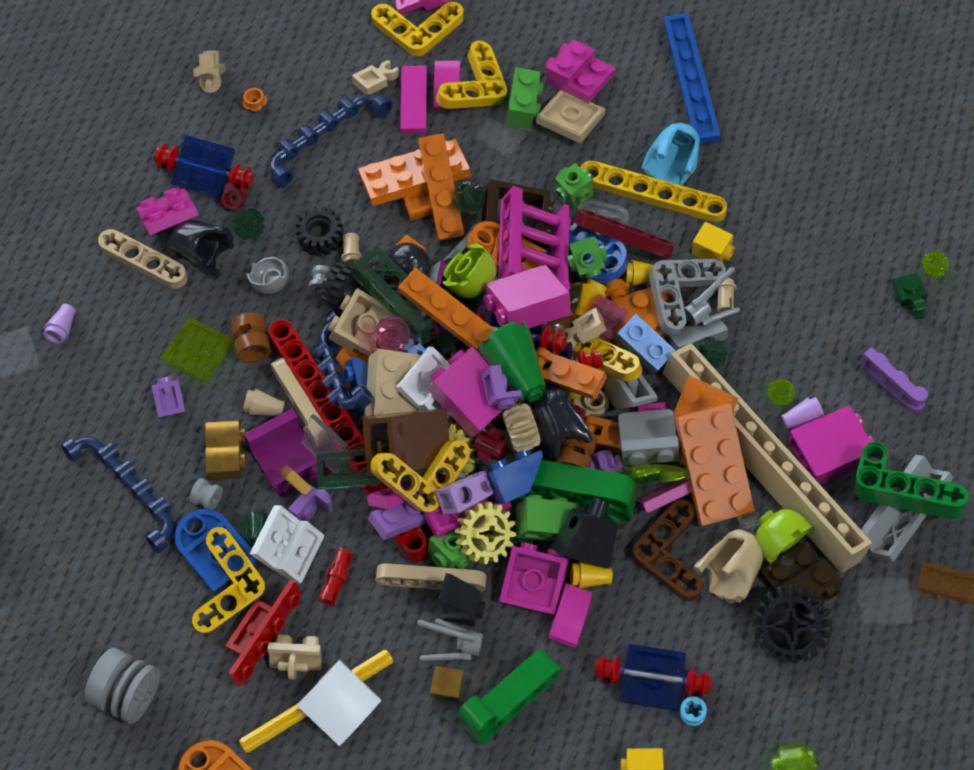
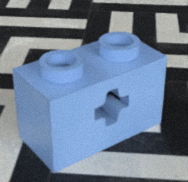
M637 314L613 337L626 351L636 355L640 364L652 375L669 359L670 354L676 351Z

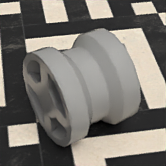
M324 265L313 267L311 273L313 280L308 285L311 293L323 296L320 294L321 289H324L322 282H326L327 278L325 276L327 273H331V267Z
M200 478L191 490L189 501L194 505H203L204 509L214 510L221 499L223 488L217 484L212 486L208 483V480Z

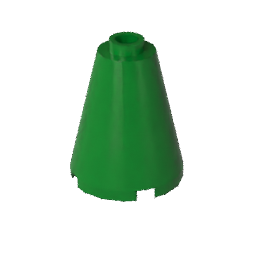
M522 321L521 326H518L516 322H511L487 335L489 341L485 345L481 341L477 348L485 361L490 366L500 365L502 374H505L507 378V385L513 391H522L521 400L533 402L541 398L546 385L531 332L526 322Z

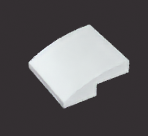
M429 347L395 388L420 410L441 409L443 406L429 393L427 388L433 382L430 377L441 367L447 370L451 365L434 347Z
M274 505L250 554L282 576L301 584L325 535L308 521H299L284 507Z
M338 660L297 706L340 746L381 702V699L341 660Z

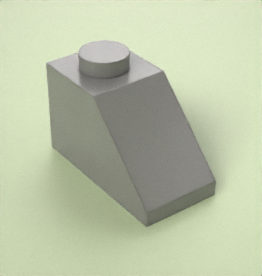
M607 373L604 393L615 409L635 407L657 401V395L642 374L638 379L626 382Z

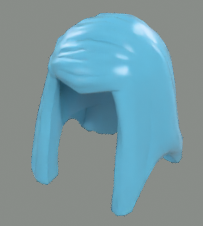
M684 123L671 124L664 129L648 150L642 164V169L645 170L646 176L682 186L697 167L700 139L696 130L691 125Z

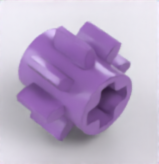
M604 450L592 456L593 461H591L590 469L613 473L623 472L620 455L613 457L612 451Z

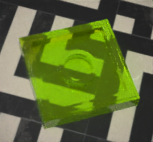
M189 317L160 359L161 362L207 384L235 341L234 338Z

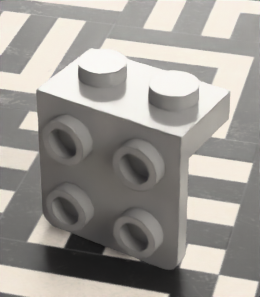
M672 410L629 412L619 415L623 466L679 461L678 436H676L674 413Z

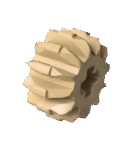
M526 403L515 404L514 407L503 410V421L514 450L517 452L527 451L540 444V435L530 406Z

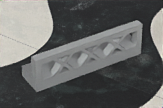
M915 455L903 471L904 473L951 482L953 479L950 472L932 469L926 458L921 455ZM898 487L891 488L893 491L896 492L903 491L901 488ZM927 493L919 494L920 496H922V497H924V498H929V497H931V496H930L929 494H927ZM879 504L861 529L872 542L866 554L869 557L894 562L927 514ZM910 520L906 527L897 530L902 523ZM894 542L889 551L883 550L887 544Z

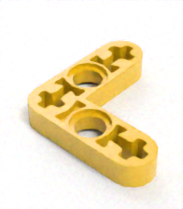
M457 2L444 4L418 27L387 4H379L371 12L375 27L413 56H422L458 27L464 19L463 7ZM435 25L442 28L437 33H432L428 30L431 26ZM400 26L407 29L402 34H397L393 31ZM422 41V45L415 44L413 46V42L420 43Z
M475 41L468 52V60L476 81L442 84L437 92L436 101L443 108L500 105L505 99L507 86L491 46L484 41ZM481 70H489L493 76H487ZM466 91H473L478 97H470Z
M598 337L591 339L585 344L579 341L573 349L565 350L561 354V357L578 361L577 355L582 347H584L582 350L586 354L591 353L594 346L595 351H601L602 356L608 353L614 355L611 360L603 361L604 367L599 368V370L626 382L634 381L642 374V367L636 355ZM545 383V385H546L545 390H546V389H549V388H548L549 386H552V387H550V388H553V389H554V388H559V387H554L553 385H550V384Z
M462 440L447 441L423 477L397 456L390 453L375 455L371 461V471L375 477L415 509L423 512H432L440 505L435 490L454 483L470 457V449L467 443ZM453 448H458V458L454 457L455 453L452 451ZM382 461H388L387 466L392 471H396L395 474L390 471H383ZM439 468H443L446 472V479L441 484L436 480V472ZM407 474L411 479V486L405 491L401 488L400 481ZM418 491L421 494H428L429 504H424L425 499L415 493Z
M222 527L211 529L207 534L206 543L234 584L197 609L193 614L192 624L197 631L202 633H209L258 599L265 590L263 578L233 536ZM215 533H218L220 536L223 534L227 536L224 543L228 548L232 544L236 547V550L228 552L223 559L219 556L220 553H224L223 549L219 545H212V542L215 540L213 537ZM233 555H239L244 560L243 568L236 572L231 571L227 563L228 559ZM249 567L252 573L247 574L253 582L256 580L260 582L257 586L258 592L256 594L252 591L246 593L247 583L242 578L238 582L235 578L244 574ZM232 595L236 598L237 606L233 611L227 612L222 609L221 600L224 596ZM215 603L217 610L224 615V618L219 620L218 615L210 620L212 625L209 628L206 625L200 627L198 624L201 620L199 615L202 612L205 615L212 613L214 610L210 606Z

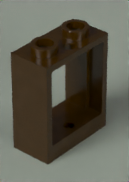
M490 179L483 193L481 222L490 221L500 224V221L497 220L498 199H502L513 186L523 189L522 200L525 204L538 206L540 210L552 214L553 202H550L551 191ZM538 220V228L534 229L551 234L552 225ZM521 235V237L527 239L528 241L536 244L539 247L543 245L542 242Z

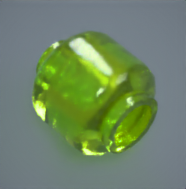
M804 742L781 745L777 749L776 757L771 758L773 770H817L814 749L808 748Z

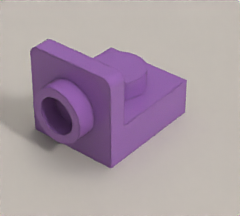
M500 365L489 366L482 374L488 407L498 406L499 409H508L514 407L515 403L522 397L521 390L506 392L507 378L505 374H502Z
M173 376L156 379L157 384L151 386L158 417L186 412L180 381H173Z
M310 485L312 489L307 495L301 494L288 510L299 521L309 520L315 514L316 506L330 514L333 511L331 496L324 489L319 488L317 490Z

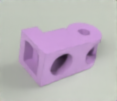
M481 471L448 486H443L435 490V494L443 514L460 513L493 494V490L486 471Z

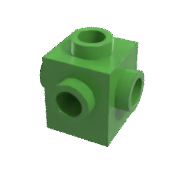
M574 163L569 168L562 169L557 177H555L557 188L555 192L561 201L567 202L574 210L594 195L593 178L585 168L581 169Z
M595 235L569 243L572 255H569L568 259L572 271L578 270L579 276L585 274L586 278L601 274L600 269L605 268L603 261L608 260L604 245L598 246ZM585 254H592L593 259L590 262L583 261Z
M452 532L437 539L433 535L429 539L427 552L432 556V560L437 567L464 569L471 562L469 555L461 553L464 545L456 544V541L461 538V534Z

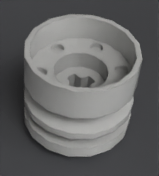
M110 648L94 666L86 684L84 699L88 704L102 711H108L111 708V713L114 717H121L123 721L129 724L135 723L145 713L156 693L160 680V671L157 667L147 665L142 660L134 662L132 655L117 648Z

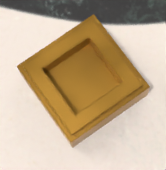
M287 464L280 471V474L303 495H307L312 489Z
M435 666L430 697L459 701L464 670Z

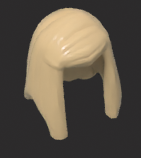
M737 529L729 532L719 543L710 549L694 565V569L699 573H702L705 568L709 571V593L722 600L725 598L729 603H739L747 597L762 565L763 552L753 534Z

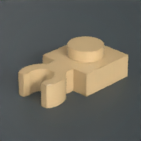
M387 60L382 62L377 69L371 65L353 74L352 83L364 94H373L386 87L387 80L397 79L399 77V69L396 67L390 70L391 62Z
M596 307L574 320L572 328L565 329L563 332L567 336L565 350L573 349L579 341L585 344L606 331L602 315Z

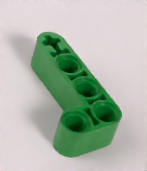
M878 441L869 442L864 446L855 485L856 495L861 500L947 519H959L965 514L969 498L965 487L956 483L886 469L888 458L886 446ZM871 457H876V458H879L880 460H879V461H872V460H870L869 458H871ZM870 481L874 483V485L867 486L863 484V482ZM898 487L901 488L903 491L896 492L893 491L891 488ZM927 493V494H929L931 497H929V498H924V497L920 496L919 494Z
M541 460L529 492L533 495H541L542 497L553 499L566 498L570 502L586 505L591 504L593 497H598L609 502L606 511L608 517L624 523L631 521L638 496L634 479L627 475Z
M543 649L537 650L482 699L477 695L468 699L458 711L459 724L480 745L486 743L556 681L563 669Z

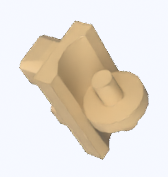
M203 51V53L199 54V66L193 70L194 77L201 75L199 84L202 90L212 93L221 86L222 80L220 75L226 72V64H220L219 51Z
M278 634L275 642H269L268 644L270 668L288 671L289 679H296L297 671H321V645H319L317 637L306 636L303 638L302 644H293L292 637Z

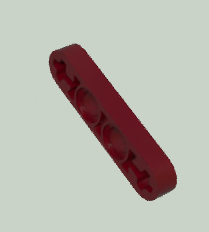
M579 209L574 221L583 228L662 257L670 258L675 244L667 239L589 210Z

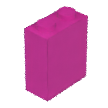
M546 265L486 283L487 295H484L485 306L488 311H492L501 326L511 322H516L518 326H521L522 321H524L529 328L570 315L569 292Z
M471 347L466 353L462 350L456 353L449 360L452 365L447 370L443 367L437 370L430 377L433 382L427 390L443 408H447V412L473 439L504 409H499L498 406L488 407L482 374L490 365ZM507 385V390H506V392L513 391V390Z
M849 405L790 430L788 444L801 465L822 485L858 469L864 446L874 441V439L870 435L867 436L863 429L864 425L858 413L854 414Z

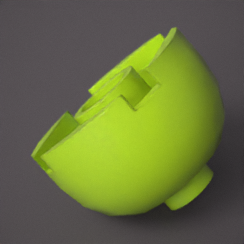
M480 244L468 246L467 248L470 251L464 255L459 252L449 262L443 276L446 278V281H443V284L462 298L469 299L487 294L486 283L495 281L497 268L494 258Z
M781 509L776 513L769 510L758 520L761 526L756 531L755 537L761 546L763 557L771 564L780 557L779 554L781 552L783 553L802 539L813 526L799 512L792 509Z

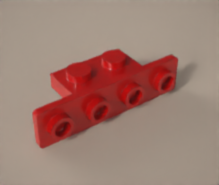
M290 580L273 606L256 599L225 645L228 651L239 656L228 673L236 686L241 687L252 676L255 665L267 653L269 642L272 641L276 633L283 629L285 620L291 610L298 606L302 593L296 582Z

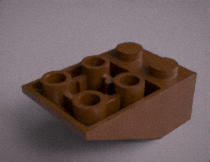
M447 408L362 416L368 476H374L371 471V461L379 453H390L397 456L412 470L429 468L442 446L449 441ZM382 461L383 471H390L393 474L396 472L387 466L388 461Z

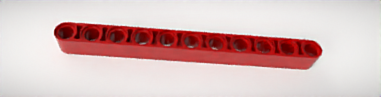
M282 319L274 321L269 327L273 348L278 356L286 361L325 423L332 437L333 444L366 497L369 494L387 488L388 486L382 481L375 484L368 483L369 480L378 478L375 475L368 476L366 460L355 462L357 458H366L364 438L347 411L342 409L341 406H334L327 395L331 391L322 381L325 376L318 368V365L292 324ZM280 335H287L284 338H278ZM293 355H300L297 358H290ZM306 375H313L311 378L308 379L303 378ZM320 395L326 396L323 399H315L317 396ZM331 416H339L336 420H329ZM347 436L353 437V438H352L351 440H349V441H342V439H343L344 437H347ZM420 526L392 537L407 561L420 563L426 559L428 555L427 539ZM414 543L421 545V547L416 550H411L408 548L411 544Z

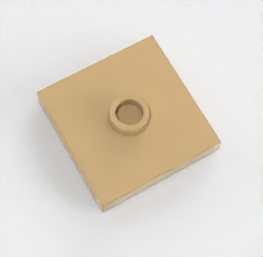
M560 90L538 114L536 123L581 144L603 118L605 108L592 102L586 103Z

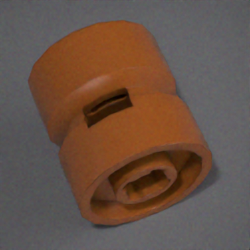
M245 313L236 316L231 321V329L235 340L234 345L237 359L246 363L266 359L271 353L269 338L266 335L267 328L264 316L259 313Z
M589 431L593 438V441L585 443L580 437H566L561 444L559 457H556L554 462L590 468L592 461L590 456L594 454L598 440L597 436Z

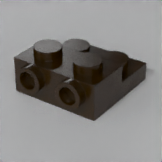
M807 541L760 570L761 577L777 597L778 586H782L786 594L788 593L789 584H793L795 587L794 593H799V589L803 585L806 587L803 595L808 597L812 590L816 592L813 599L814 602L821 598L829 601L838 595L842 579L825 558L821 560ZM784 602L783 605L787 609V602ZM796 602L800 614L802 613L803 616L811 613L805 605Z

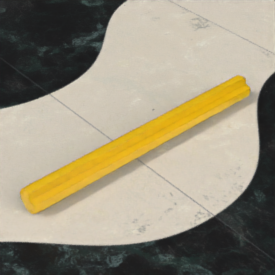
M383 650L351 671L363 682L392 664L393 659L387 650ZM297 703L242 737L239 743L243 750L249 753L304 719L307 715L297 706Z

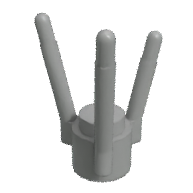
M730 267L698 298L684 307L686 319L690 324L696 326L701 323L705 327L713 321L740 312V308L737 307L709 316L711 307L707 303V300L716 293L715 289L735 271L734 267Z
M438 618L435 620L436 624L423 620L417 621L419 626L457 637L456 649L462 650V653L422 655L419 657L421 661L455 659L471 661L472 655L479 656L483 633L468 630Z

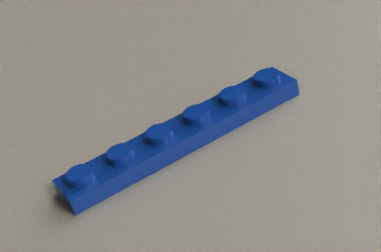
M689 14L665 16L663 23L689 124L698 133L700 144L720 141L721 135Z

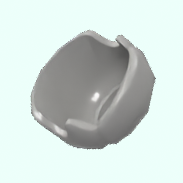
M267 257L257 263H253L251 273H247L246 277L257 292L264 295L275 294L285 286L289 276V269L282 260L276 257Z

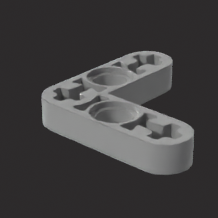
M717 259L662 260L654 264L649 273V279L659 325L664 333L672 336L678 335L686 324V315L679 287L711 286L726 272V268L721 261ZM687 268L691 270L694 277H684L681 269ZM661 294H671L674 298V302H665L662 299Z

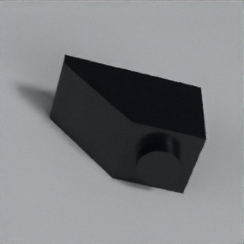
M445 574L439 596L442 620L475 627L477 619H482L485 612L486 602H482L481 591L452 574Z

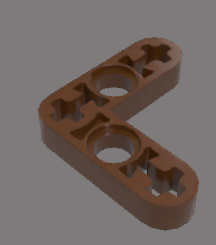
M677 500L670 505L635 543L633 558L640 567L684 601L691 602L697 600L702 594V580L697 574L667 552L694 520V506L687 500ZM684 509L687 510V518L681 516L675 525L673 521L677 517V510L680 512ZM665 527L672 532V535L668 539H660L656 535V531L659 528ZM651 541H653L655 545L651 548V557L648 555L641 557L640 549L646 551L651 546ZM664 564H670L675 568L676 572L672 576H664L659 569ZM681 573L683 574V575H682V581H683V582H681V581L678 579ZM684 583L687 585L694 583L695 591L691 589L688 592L684 591Z

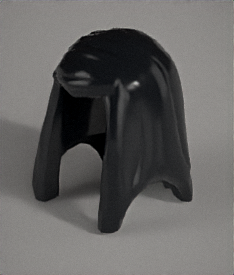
M186 220L174 225L167 237V248L171 257L187 259L214 277L220 276V270L216 268L217 257L222 252L234 248L235 244L233 243L234 237L230 235L231 231L229 228L197 220Z
M401 243L380 255V259L375 262L373 275L388 286L395 295L396 300H402L405 296L398 292V286L415 268L427 276L431 261L422 247L414 243Z
M546 389L543 391L544 394L541 398L532 402L531 411L547 459L559 457L561 444L566 437H580L585 443L593 441L589 433L590 429L574 405L569 401L571 396L567 389Z

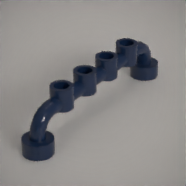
M365 94L353 101L349 97L342 98L338 103L339 110L332 115L329 111L322 112L318 117L320 124L312 129L309 125H304L299 129L298 136L300 138L292 143L289 139H284L279 143L278 151L280 152L270 162V180L278 188L286 187L292 181L293 173L286 166L281 165L282 162L286 159H294L298 155L299 150L306 145H314L318 141L319 136L326 131H334L338 127L339 122L346 117H354L360 107L371 104V110L378 117H385L392 110L393 102L385 95Z
M334 310L326 317L328 323L320 332L318 338L319 345L313 349L315 356L321 361L318 364V368L326 376L322 381L331 391L327 396L334 406H341L345 410L355 409L359 405L366 408L375 400L372 393L366 386L360 383L351 390L353 397L350 398L351 395L343 384L346 380L338 369L341 365L334 357L336 350L328 339L332 333L328 330V327L334 316L336 315L340 318L342 315L337 310Z
M84 437L76 441L69 438L60 444L63 452L72 462L83 456L82 449H93L99 459L113 470L118 480L125 483L138 501H142L151 515L163 524L160 532L154 529L145 535L150 547L158 554L168 547L166 541L174 530V522L167 513L171 510L170 505L162 496L155 500L150 495L154 490L145 478L138 482L133 477L137 472L128 460L122 464L117 460L120 454L111 442L104 446L96 438Z

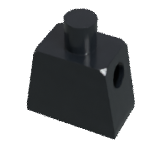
M593 497L588 511L577 508L571 509L551 548L563 556L609 569L618 530L617 523L604 517L609 502Z

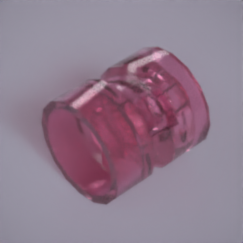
M599 294L591 307L592 309L596 307L602 317L607 320L604 323L606 331L601 333L598 338L610 343L617 332L615 326L622 324L628 311Z
M394 316L381 319L377 323L370 341L371 353L373 354L377 349L404 352L410 338V329L407 323Z

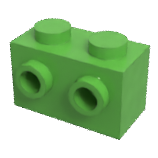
M515 67L505 126L524 130L531 129L533 118H537L540 112L541 104L536 103L537 97L541 98L544 84L539 82V71Z
M541 495L526 496L524 500L515 505L516 538L554 542L571 509H579L578 503L568 502L566 498L547 500L542 499Z

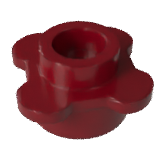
M231 183L227 184L224 187L225 192L220 201L221 206L234 209L237 213L243 212L245 209V198L249 196L248 190L236 188Z

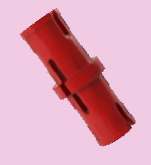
M337 548L330 569L326 570L324 575L326 579L318 597V601H321L322 604L335 606L342 585L346 584V574L354 557L350 550Z

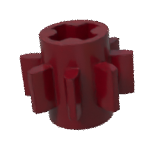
M491 427L490 431L487 432L481 430L473 445V449L478 451L477 459L487 464L491 462V459L499 461L508 445V442L503 440L504 432L494 427Z

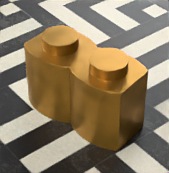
M239 420L206 423V473L209 481L242 478V470H247L246 453H242V445L247 443L244 436L246 429H241Z

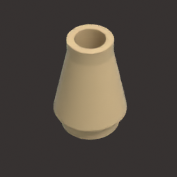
M255 389V391L248 390L243 411L249 412V415L279 416L283 413L285 402L258 389Z

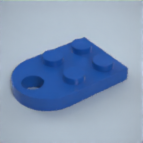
M574 223L569 228V243L595 235L598 246L604 245L608 260L603 261L605 267L611 263L617 264L611 269H600L601 274L589 279L600 284H606L619 278L628 266V255L625 246L619 240ZM569 245V255H572V251ZM550 247V248L547 250V252H546V254H547V255H550V256H551V247ZM589 253L583 256V261L590 262L593 259V255ZM569 263L568 272L587 282L588 278L585 277V274L579 276L578 270L572 271Z
M200 509L189 513L179 522L175 532V542L182 557L210 590L217 595L233 583V581L207 546L206 537L211 529L216 527L225 528L233 536L253 566L260 561L250 554L252 548L222 514L210 509ZM200 522L203 524L200 531L196 533L188 531L190 524ZM215 533L213 535L215 540L212 542V545H219L224 553L219 554L221 559L228 552L236 550L233 544L230 548L226 546L224 540L227 536L225 534L220 536L218 533ZM233 555L228 559L227 563L231 571L236 572L243 568L244 560L241 556Z

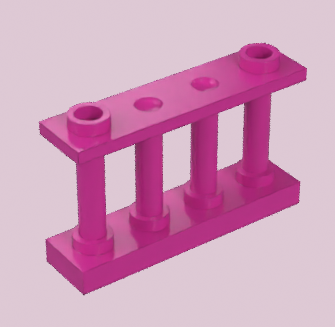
M513 186L501 199L498 279L528 270L523 268L521 264V257L551 267V272L569 292L568 256L569 227L571 224L569 205L564 204L555 215L526 205L522 200L523 189ZM522 215L551 224V234L525 226L524 222H522ZM521 235L550 245L551 256L524 247L523 243H521Z

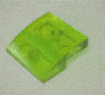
M638 464L623 466L624 475L633 479L653 474L655 482L665 483L691 476L689 470L671 465Z

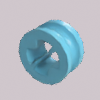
M688 697L685 699L680 709L682 721L689 726H697L703 723L707 712L706 704L698 697ZM689 706H693L694 709L700 708L701 711H698V717L694 718L693 714H686Z

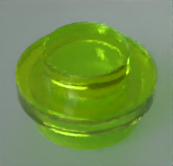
M932 251L924 256L922 269L927 275L940 277L948 271L949 261L944 253Z
M777 379L768 386L767 395L772 403L781 406L787 405L794 399L795 389L788 380Z

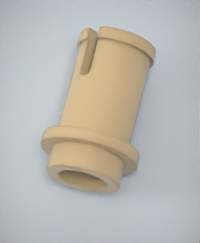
M347 233L342 237L344 253L341 259L357 267L362 261V254L359 252V237L355 233Z
M727 278L715 289L718 291V313L734 309V292L737 286L734 284V280Z

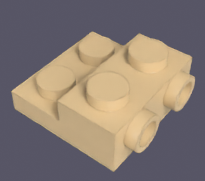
M357 288L352 296L347 294L339 308L344 311L340 318L336 315L334 316L328 327V330L332 332L328 339L351 352L355 348L370 356L377 349H386L403 314Z

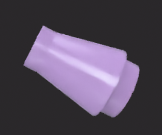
M62 304L60 309L44 325L45 331L43 334L47 340L55 344H61L64 340L68 339L73 317L76 313L74 307Z
M807 397L790 411L781 415L787 430L800 427L825 416L816 397L811 399Z

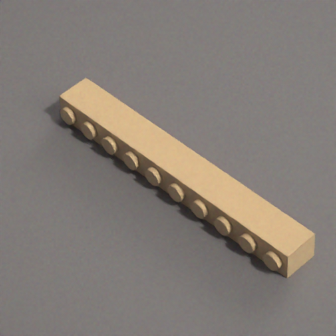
M692 343L671 353L663 374L680 393H682L687 377L693 376L739 398L733 412L744 465L783 509L797 511L807 519L813 527L809 529L806 535L839 572L843 573L861 562L872 544L869 538Z

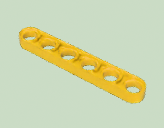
M587 161L580 167L581 169L585 168L586 170L598 172V176L593 178L592 186L595 189L711 222L721 221L726 216L727 203L720 196L596 161ZM620 177L623 182L620 185H612L609 179ZM636 184H644L648 189L644 192H637L633 187ZM665 190L671 192L672 197L662 199L658 194ZM689 197L694 198L697 204L691 207L686 206L683 200ZM719 205L722 211L714 214L708 210V207Z

